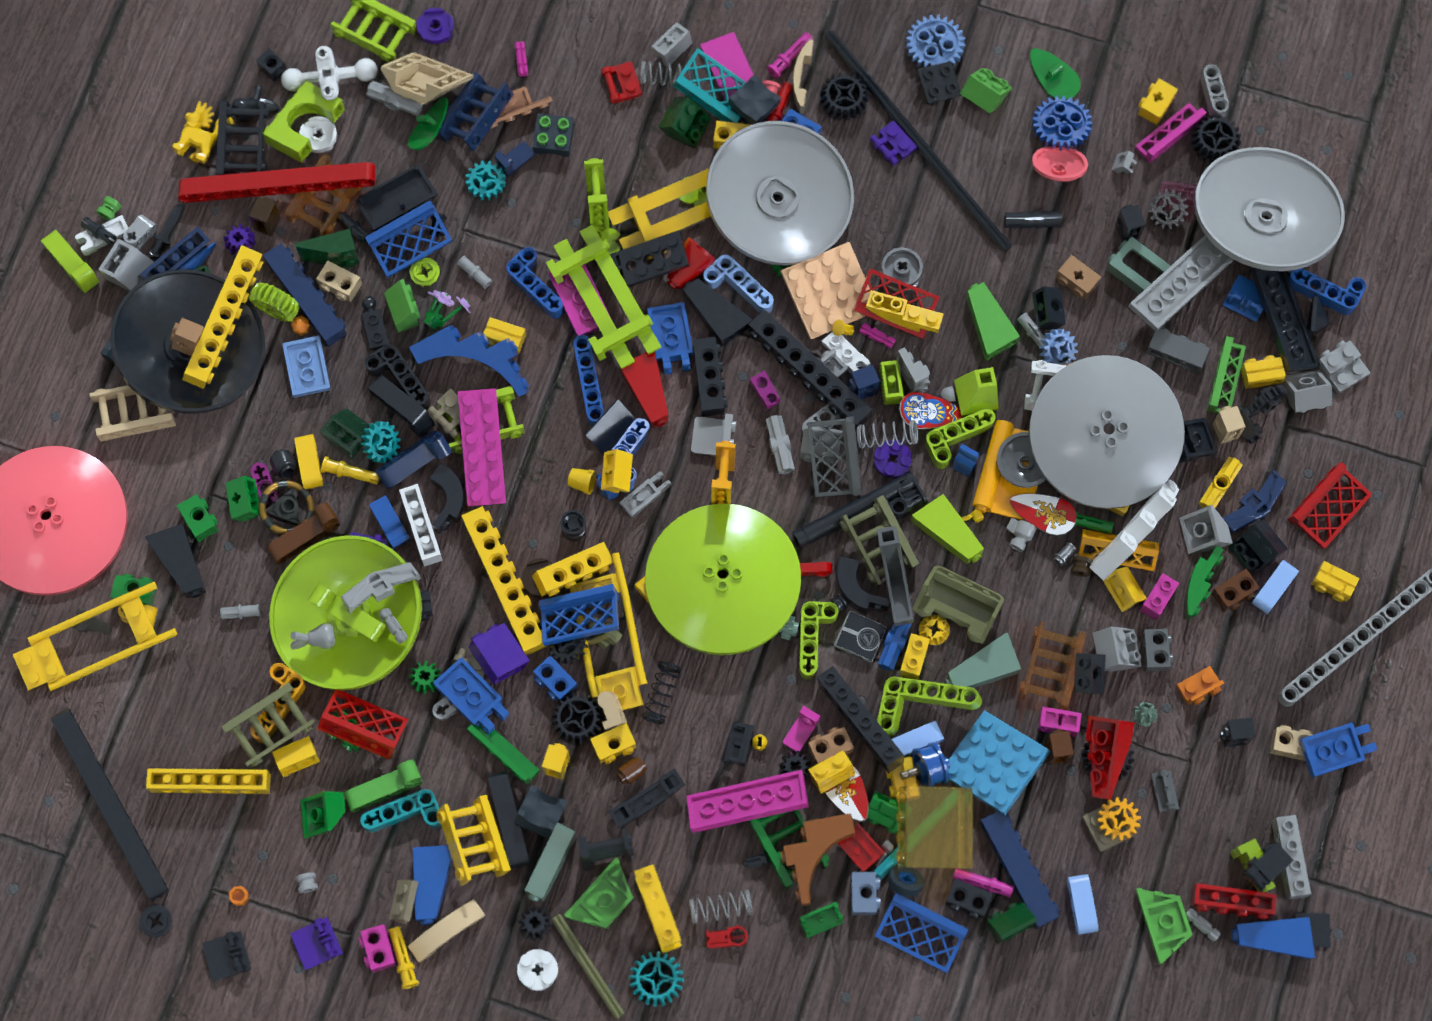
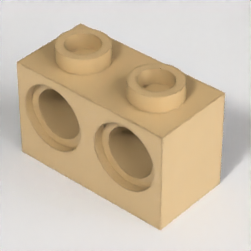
M330 261L326 262L316 278L322 291L326 293L330 291L341 301L347 300L352 302L362 285L359 276ZM328 277H335L332 281H326ZM345 285L351 286L347 290L342 289Z
M1280 725V727H1276L1273 730L1270 754L1305 761L1299 745V739L1314 734H1311L1308 730L1301 729L1295 731L1291 730L1289 726ZM1279 736H1284L1288 743L1282 744Z

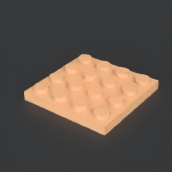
M850 242L780 271L810 340L831 332L833 323L838 319L843 320L845 324H849L866 317L852 311L864 284L865 276ZM870 292L863 295L861 302L867 304Z

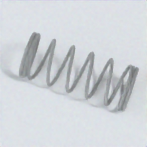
M642 61L640 77L641 84H644L646 82L648 70L650 69V80L651 84L654 85L656 82L659 69L661 85L664 86L669 69L671 86L673 85L670 63H668L665 79L662 83L661 63H658L655 79L653 82L651 62H648L646 70V62ZM678 64V66H677V70H676V75H675L674 82H675V80H676V78H677L678 69H679V75H680V73H681V66H680V64ZM692 70V80H696L694 70Z
M904 420L902 443L898 442L895 433V422L893 421V440L891 444L887 441L885 423L883 422V441L881 445L877 442L875 424L873 423V441L871 446L868 445L866 440L865 425L859 424L857 427L858 445L861 449L865 445L871 448L875 441L879 447H882L884 440H886V443L892 446L894 439H896L899 445H902L905 438L910 445L912 443L916 444L918 441L916 421L911 420L909 425L911 443L906 435Z
M749 890L744 891L745 898L741 891L738 892V911L730 892L727 896V912L722 897L718 894L717 916L709 896L706 898V917L700 900L696 899L694 907V901L690 899L693 924H697V901L699 902L705 922H708V899L717 921L719 919V898L726 918L729 919V896H731L737 916L740 917V893L748 915H752Z

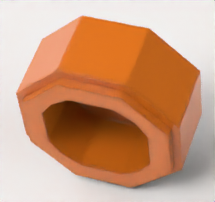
M303 316L295 317L291 323L294 333L300 336L308 334L311 328L308 318Z
M242 886L233 887L229 892V901L235 906H244L249 900V892Z

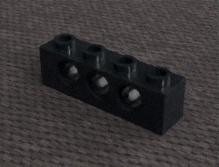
M715 337L693 339L701 416L724 414V408H728L727 397H723L722 390H725L724 378H720V372H723L722 361H718V355L721 354L720 343H716ZM706 356H710L713 358V360L707 362L703 358ZM708 374H713L715 378L707 379L705 376ZM716 392L718 395L716 397H710L708 396V393Z

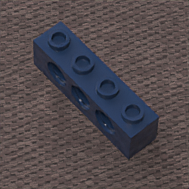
M197 226L140 273L138 277L143 281L153 275L176 270L210 241L209 238Z

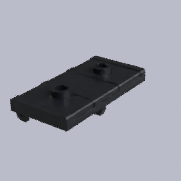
M414 165L359 196L355 203L375 232L420 205L436 198L438 193L420 165Z

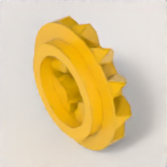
M939 615L927 616L923 618L919 625V634L922 637L929 638L930 645H939L947 640L950 634V625L946 619ZM937 623V629L940 632L936 631L932 637V630L928 627H933Z

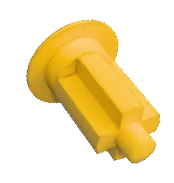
M838 319L833 323L832 331L836 336L842 334L852 335L854 327Z

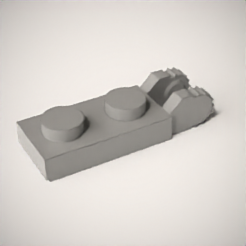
M658 472L651 479H647L620 501V506L631 518L636 516L671 486L672 483L669 480L665 481L658 488L654 485L664 476L662 472Z

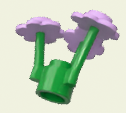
M434 290L431 293L428 291L429 295L435 297L424 319V322L435 330L438 326L442 328L463 307L471 313L468 309L470 307L469 301L465 300L464 297L460 299L457 296L456 298L461 304L442 320L443 316L439 313L443 304L453 306L454 302L451 300V296L445 292L441 293V291ZM437 301H439L440 303L438 304V306H437L436 309L434 310V308H435V306H436V304H437Z

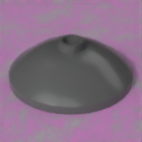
M1029 432L1011 435L1001 444L997 454V466L1000 474L1006 481L1017 487L1030 488L1040 485L1046 480L1032 454ZM1028 462L1029 465L1023 466L1022 463Z

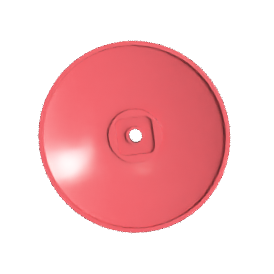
M46 446L22 452L0 466L1 582L27 594L58 595L87 585L110 566L121 549L125 538L128 511L120 484L103 463L90 454L74 448ZM44 512H51V517L48 520H42L41 516Z

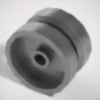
M895 248L884 257L881 273L918 287L923 269L922 260L911 249ZM896 283L886 284L887 290L892 294L899 291ZM908 289L903 293L904 295L913 292L914 290Z

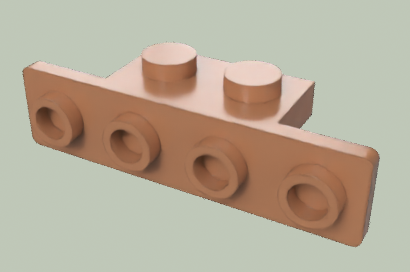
M526 86L513 90V97L491 128L498 126L500 121L504 120L506 123L514 120V116L520 113L522 116L527 115L535 107L539 109L549 106L548 102H551L552 99L551 97H546L532 103Z

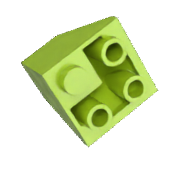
M993 367L974 370L954 380L961 416L971 415L984 409L999 410L997 382Z

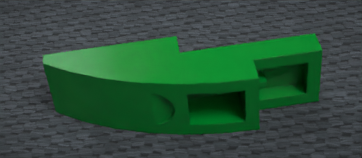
M1218 545L1208 560L1200 557L1189 578L1184 600L1185 619L1188 621L1192 616L1196 618L1201 610V607L1198 605L1201 601L1205 602L1211 593L1208 591L1211 586L1208 581L1214 573L1211 569L1214 565L1218 566L1223 559V556L1220 554L1224 549Z

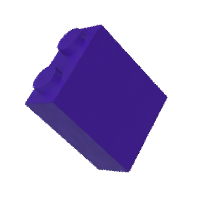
M505 623L499 626L495 624L487 632L474 635L468 646L493 685L525 669L530 661Z

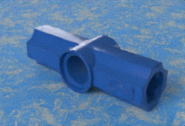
M893 623L892 629L889 630L883 645L885 647L878 662V666L887 671L894 670L900 652L902 653L907 641V634L912 623L895 626Z

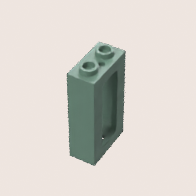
M1131 237L1128 241L1124 240L1118 248L1120 251L1117 254L1113 253L1107 261L1109 264L1106 270L1140 295L1151 283L1122 262V259L1128 252L1133 250L1162 273L1170 265Z

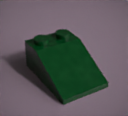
M350 229L295 243L301 261L322 265L330 261L341 268H351L359 264Z

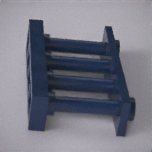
M474 72L473 79L467 82L447 110L438 132L439 137L445 142H448L452 135L464 139L471 151H475L514 93L505 82L499 90L487 86L481 75ZM482 92L494 96L489 104L478 100ZM472 107L484 110L479 118L468 115ZM462 121L474 124L469 132L457 129Z

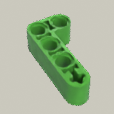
M405 761L397 766V770L346 791L344 796L350 811L357 812L421 785L423 780L415 761Z

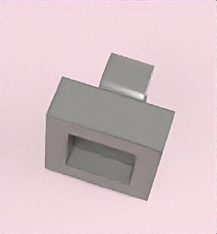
M1131 151L1117 154L1112 170L1116 173H1133L1130 165L1133 166L1137 163L1133 159L1134 154Z

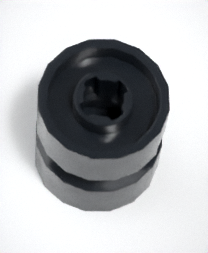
M570 510L564 513L561 518L562 534L567 540L579 541L586 534L585 517L579 511Z

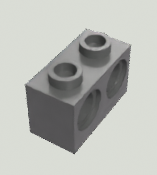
M1145 629L1141 634L1144 672L1168 671L1174 662L1173 654H1170L1169 646H1172V637L1168 635V629ZM1153 638H1160L1162 644H1155ZM1160 656L1163 659V663H1157L1154 657Z

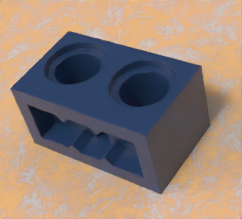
M870 365L852 372L851 379L849 380L850 386L848 387L860 399L878 394L880 380L874 366Z

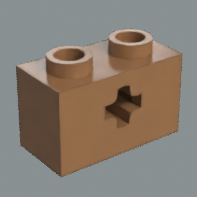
M1071 255L1058 270L1056 279L1062 286L1069 287L1077 297H1082L1086 300L1099 284L1101 276Z
M182 318L180 323H175L170 340L173 342L171 348L192 357L204 327Z

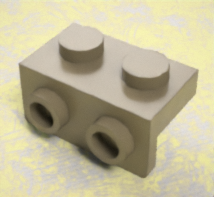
M397 880L389 920L403 924L410 922L418 882L413 880Z

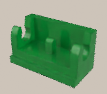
M837 901L799 918L807 939L844 923Z

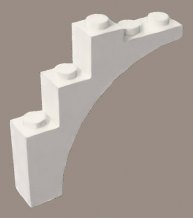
M1167 480L1162 487L1149 497L1143 507L1116 538L1093 560L1089 568L1100 578L1105 580L1135 551L1137 545L1155 528L1157 522L1174 506L1177 500L1175 497L1179 491L1176 483L1172 480Z

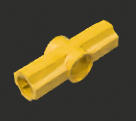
M1232 457L1227 458L1198 504L1201 508L1210 505L1216 508L1243 466L1239 460ZM1216 482H1223L1225 487H1219Z

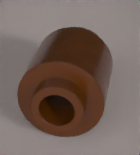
M640 757L632 758L618 768L619 773L617 776L623 784L627 783L630 785L645 774L644 772L647 770V767Z

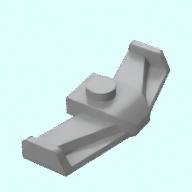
M410 562L375 571L343 594L341 599L345 608L351 614L354 609L371 596L379 602L395 594L392 586L415 579L420 580V575Z

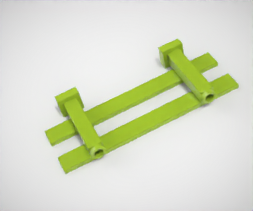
M591 225L580 231L587 244L586 247L574 253L569 242L565 239L554 245L561 260L554 263L553 259H551L546 264L557 284L563 282L562 276L569 273L599 327L603 337L598 340L595 336L588 339L599 361L605 359V352L611 350L621 369L635 363L624 343L638 335L648 355L662 347L650 327L654 325L649 315H643L608 253L610 246L605 238L602 240L594 226ZM593 259L596 260L630 323L619 329H616L582 265Z

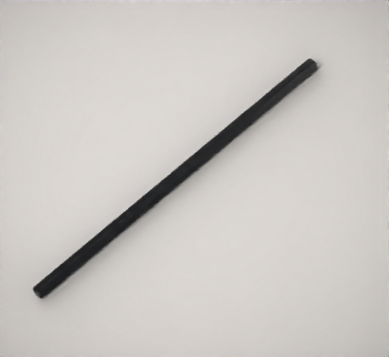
M829 31L825 35V39L859 79L861 78L862 83L866 84V88L917 146L920 153L1003 252L1010 250L1011 243L835 32Z

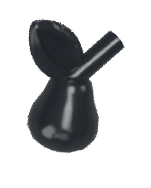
M260 85L255 86L253 97L237 98L231 104L233 108L260 109V102H264L267 108L270 109V112H276L280 109L273 100L260 98L263 89ZM235 116L236 119L243 122L248 121L252 117Z

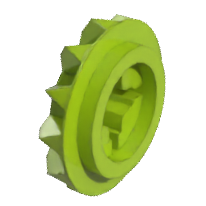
M423 258L412 264L410 268L411 279L415 284L422 287L431 286L432 283L437 282L440 275L438 264L430 258ZM422 267H424L426 271L430 270V272H428V278H426L422 274Z

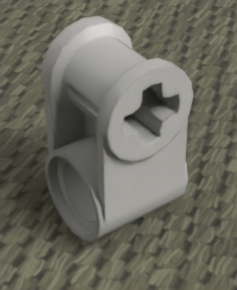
M139 215L124 232V241L140 250L156 233L158 225L144 215Z

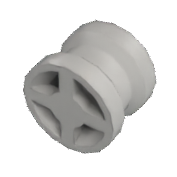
M314 872L296 876V881L299 883V893H308L318 889V885L314 880L316 878Z

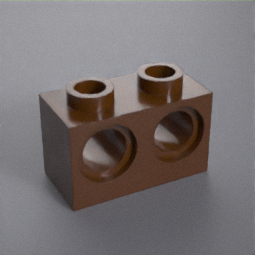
M1244 569L1216 587L1211 594L1224 612L1229 609L1234 611L1241 606L1240 602L1243 600L1250 601L1257 596L1256 592L1260 587L1248 570ZM1240 584H1246L1249 590L1241 589ZM1224 594H1230L1233 597V600H1227Z
M1058 729L1049 734L1045 741L1046 748L1050 750L1047 756L1049 765L1069 762L1074 755L1070 732Z

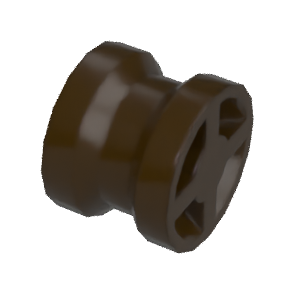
M1074 556V567L1071 568V573L1081 577L1090 576L1089 566L1092 564V559L1084 556Z

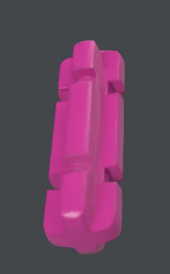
M516 42L515 51L518 75L520 77L527 76L528 68L524 42Z
M866 323L860 328L861 334L869 335V338L880 344L884 343V346L888 348L893 347L895 338L887 337V334L871 328Z

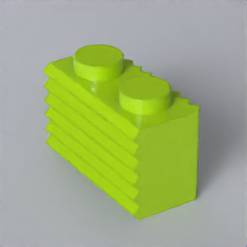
M899 361L881 362L879 375L883 393V404H900L904 395Z

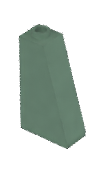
M1008 633L1003 634L948 672L945 683L976 688L1019 674L1021 667Z
M559 823L556 824L525 889V892L528 894L527 898L537 903L539 900L545 901L577 839L575 831Z

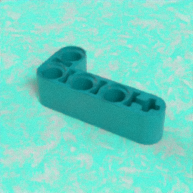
M428 789L418 791L364 813L360 820L363 828L371 833L421 813L430 828L435 829L441 826L438 820L433 823L428 821L429 816L437 814L439 809L433 792ZM424 796L432 797L431 802L428 804L421 802ZM406 803L413 804L412 810L408 812L403 810V806ZM387 811H394V816L391 819L384 818ZM378 814L380 815V817H381V819H382V821H383V822H381V823H380L379 818H378V816H377ZM369 818H372L373 820L372 826H369V824H367L369 822Z

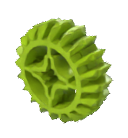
M256 283L250 292L249 299L255 307L280 321L291 322L296 317L300 308L298 302L289 294L267 283Z

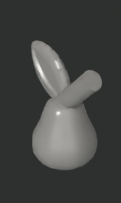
M329 623L320 624L307 634L293 631L290 635L291 639L294 640L290 645L293 650L308 644L324 649L332 648L335 645L333 626Z

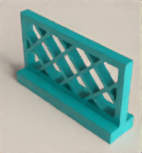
M697 48L672 86L721 121L737 123L741 115L732 111L728 105L729 97L727 91L736 90L737 92L746 82ZM697 55L704 59L705 65L696 67L695 58ZM716 67L719 69L720 76L711 77L709 68ZM706 68L708 78L699 79L697 70ZM694 70L696 80L689 81L684 77L686 71ZM724 78H732L735 82V87L726 88ZM721 79L723 88L714 90L712 80ZM709 81L711 90H702L700 82ZM724 91L726 101L719 102L716 99L715 93Z

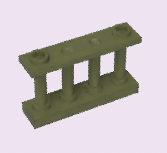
M884 495L873 500L875 504H873L872 508L851 519H848L847 515L840 517L842 530L850 536L868 571L866 574L867 578L875 586L882 584L880 577L885 575V569L882 567L876 571L871 560L882 555L879 547L866 553L861 543L877 536V529L896 526L904 565L912 568L919 564ZM875 514H881L884 520L881 525L857 536L853 528L854 525Z
M287 683L221 726L225 733L230 731L231 734L235 735L251 759L246 762L247 766L252 765L255 767L263 761L261 757L301 731L305 734L314 728L312 724L315 721L312 719L307 722L292 699L291 691L294 689L290 683ZM278 699L285 701L301 725L300 728L292 733L274 708V702ZM263 709L269 713L284 736L283 739L275 744L257 719L259 717L257 713ZM246 720L252 724L267 747L266 750L258 755L240 729L242 728L240 724Z

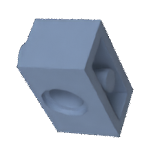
M876 872L851 873V915H876L877 910H880V898H876V890H880V878H876ZM868 889L871 892V897L863 898L860 891Z

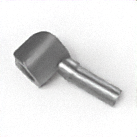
M886 840L880 846V848L885 852V854L879 858V860L875 864L876 867H878L884 861L887 855H889L894 849L893 845L889 840Z

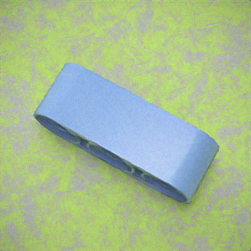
M1282 560L1252 601V604L1268 614L1299 570Z
M934 721L892 740L904 754V758L911 755L914 748L923 749L927 747L928 743H940L945 739L937 722Z
M1088 874L1067 877L1077 934L1098 932L1097 916Z

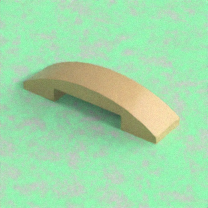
M811 39L802 48L794 69L793 95L796 107L801 114L804 112L806 89H800L803 64H811L814 41Z
M473 899L424 932L408 948L418 962L421 963L435 953L443 944L467 927H471L486 915Z

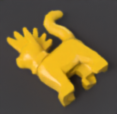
M201 101L198 102L195 112H188L185 115L186 123L181 133L180 141L172 146L174 152L180 156H183L190 146L196 148L197 151L191 154L190 159L197 164L199 162L206 163L211 150L218 140V120L216 121L213 133L201 130V127H211L209 123H213V120L210 118L215 115L210 113L212 110L211 106L206 109L207 103H204L201 107ZM230 117L229 124L233 125L234 121Z

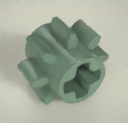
M791 616L779 632L782 633V639L790 640L791 636L796 637L799 623L795 622L796 617Z
M1142 702L1139 707H1134L1133 719H1136V723L1140 726H1150L1151 722L1156 723L1157 710L1154 709V705L1151 703Z

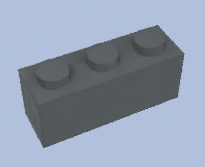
M1160 328L1154 332L1146 354L1199 374L1210 348L1201 342L1190 341L1183 335L1177 336L1165 328Z

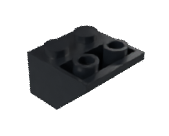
M1264 519L1253 524L1228 546L1252 577L1288 550Z

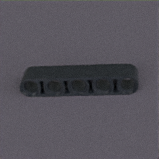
M503 771L488 775L510 868L528 865L530 861L520 825L514 823L517 809L508 773Z

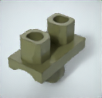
M592 621L589 623V629H592L595 625ZM613 621L604 625H611L613 624ZM618 630L596 634L587 642L590 645L597 643L604 649L610 643L612 645L616 644L622 637V634Z

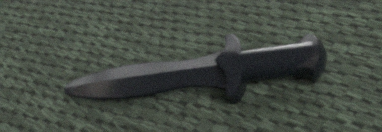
M178 204L173 209L161 233L158 235L154 234L153 237L156 243L153 249L148 252L151 258H159L162 246L170 245L171 242L168 241V237L181 214V204Z

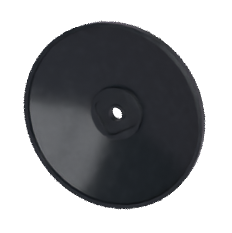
M187 269L171 270L153 275L131 289L118 306L112 322L110 335L114 363L128 386L141 398L159 408L183 414L206 413L223 408L240 398L250 388L260 371L264 359V329L252 303L247 299L246 304H241L240 308L243 310L239 319H234L233 324L236 326L232 335H227L226 340L229 341L224 352L220 351L219 357H221L220 363L217 368L213 367L211 373H214L210 384L206 383L203 389L182 380L191 356L172 349L173 341L170 340L175 323H180L182 318L205 328L226 280L203 271ZM233 299L227 300L231 304L236 303ZM220 315L224 320L229 319L226 315ZM213 331L217 336L222 335L219 331ZM206 347V350L209 352L215 351L212 347ZM199 363L201 368L208 367L205 363Z

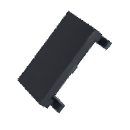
M740 722L733 723L724 762L745 767L754 725Z

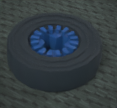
M897 866L889 874L888 885L895 893L901 896L915 897L923 889L924 878L916 869L908 866Z

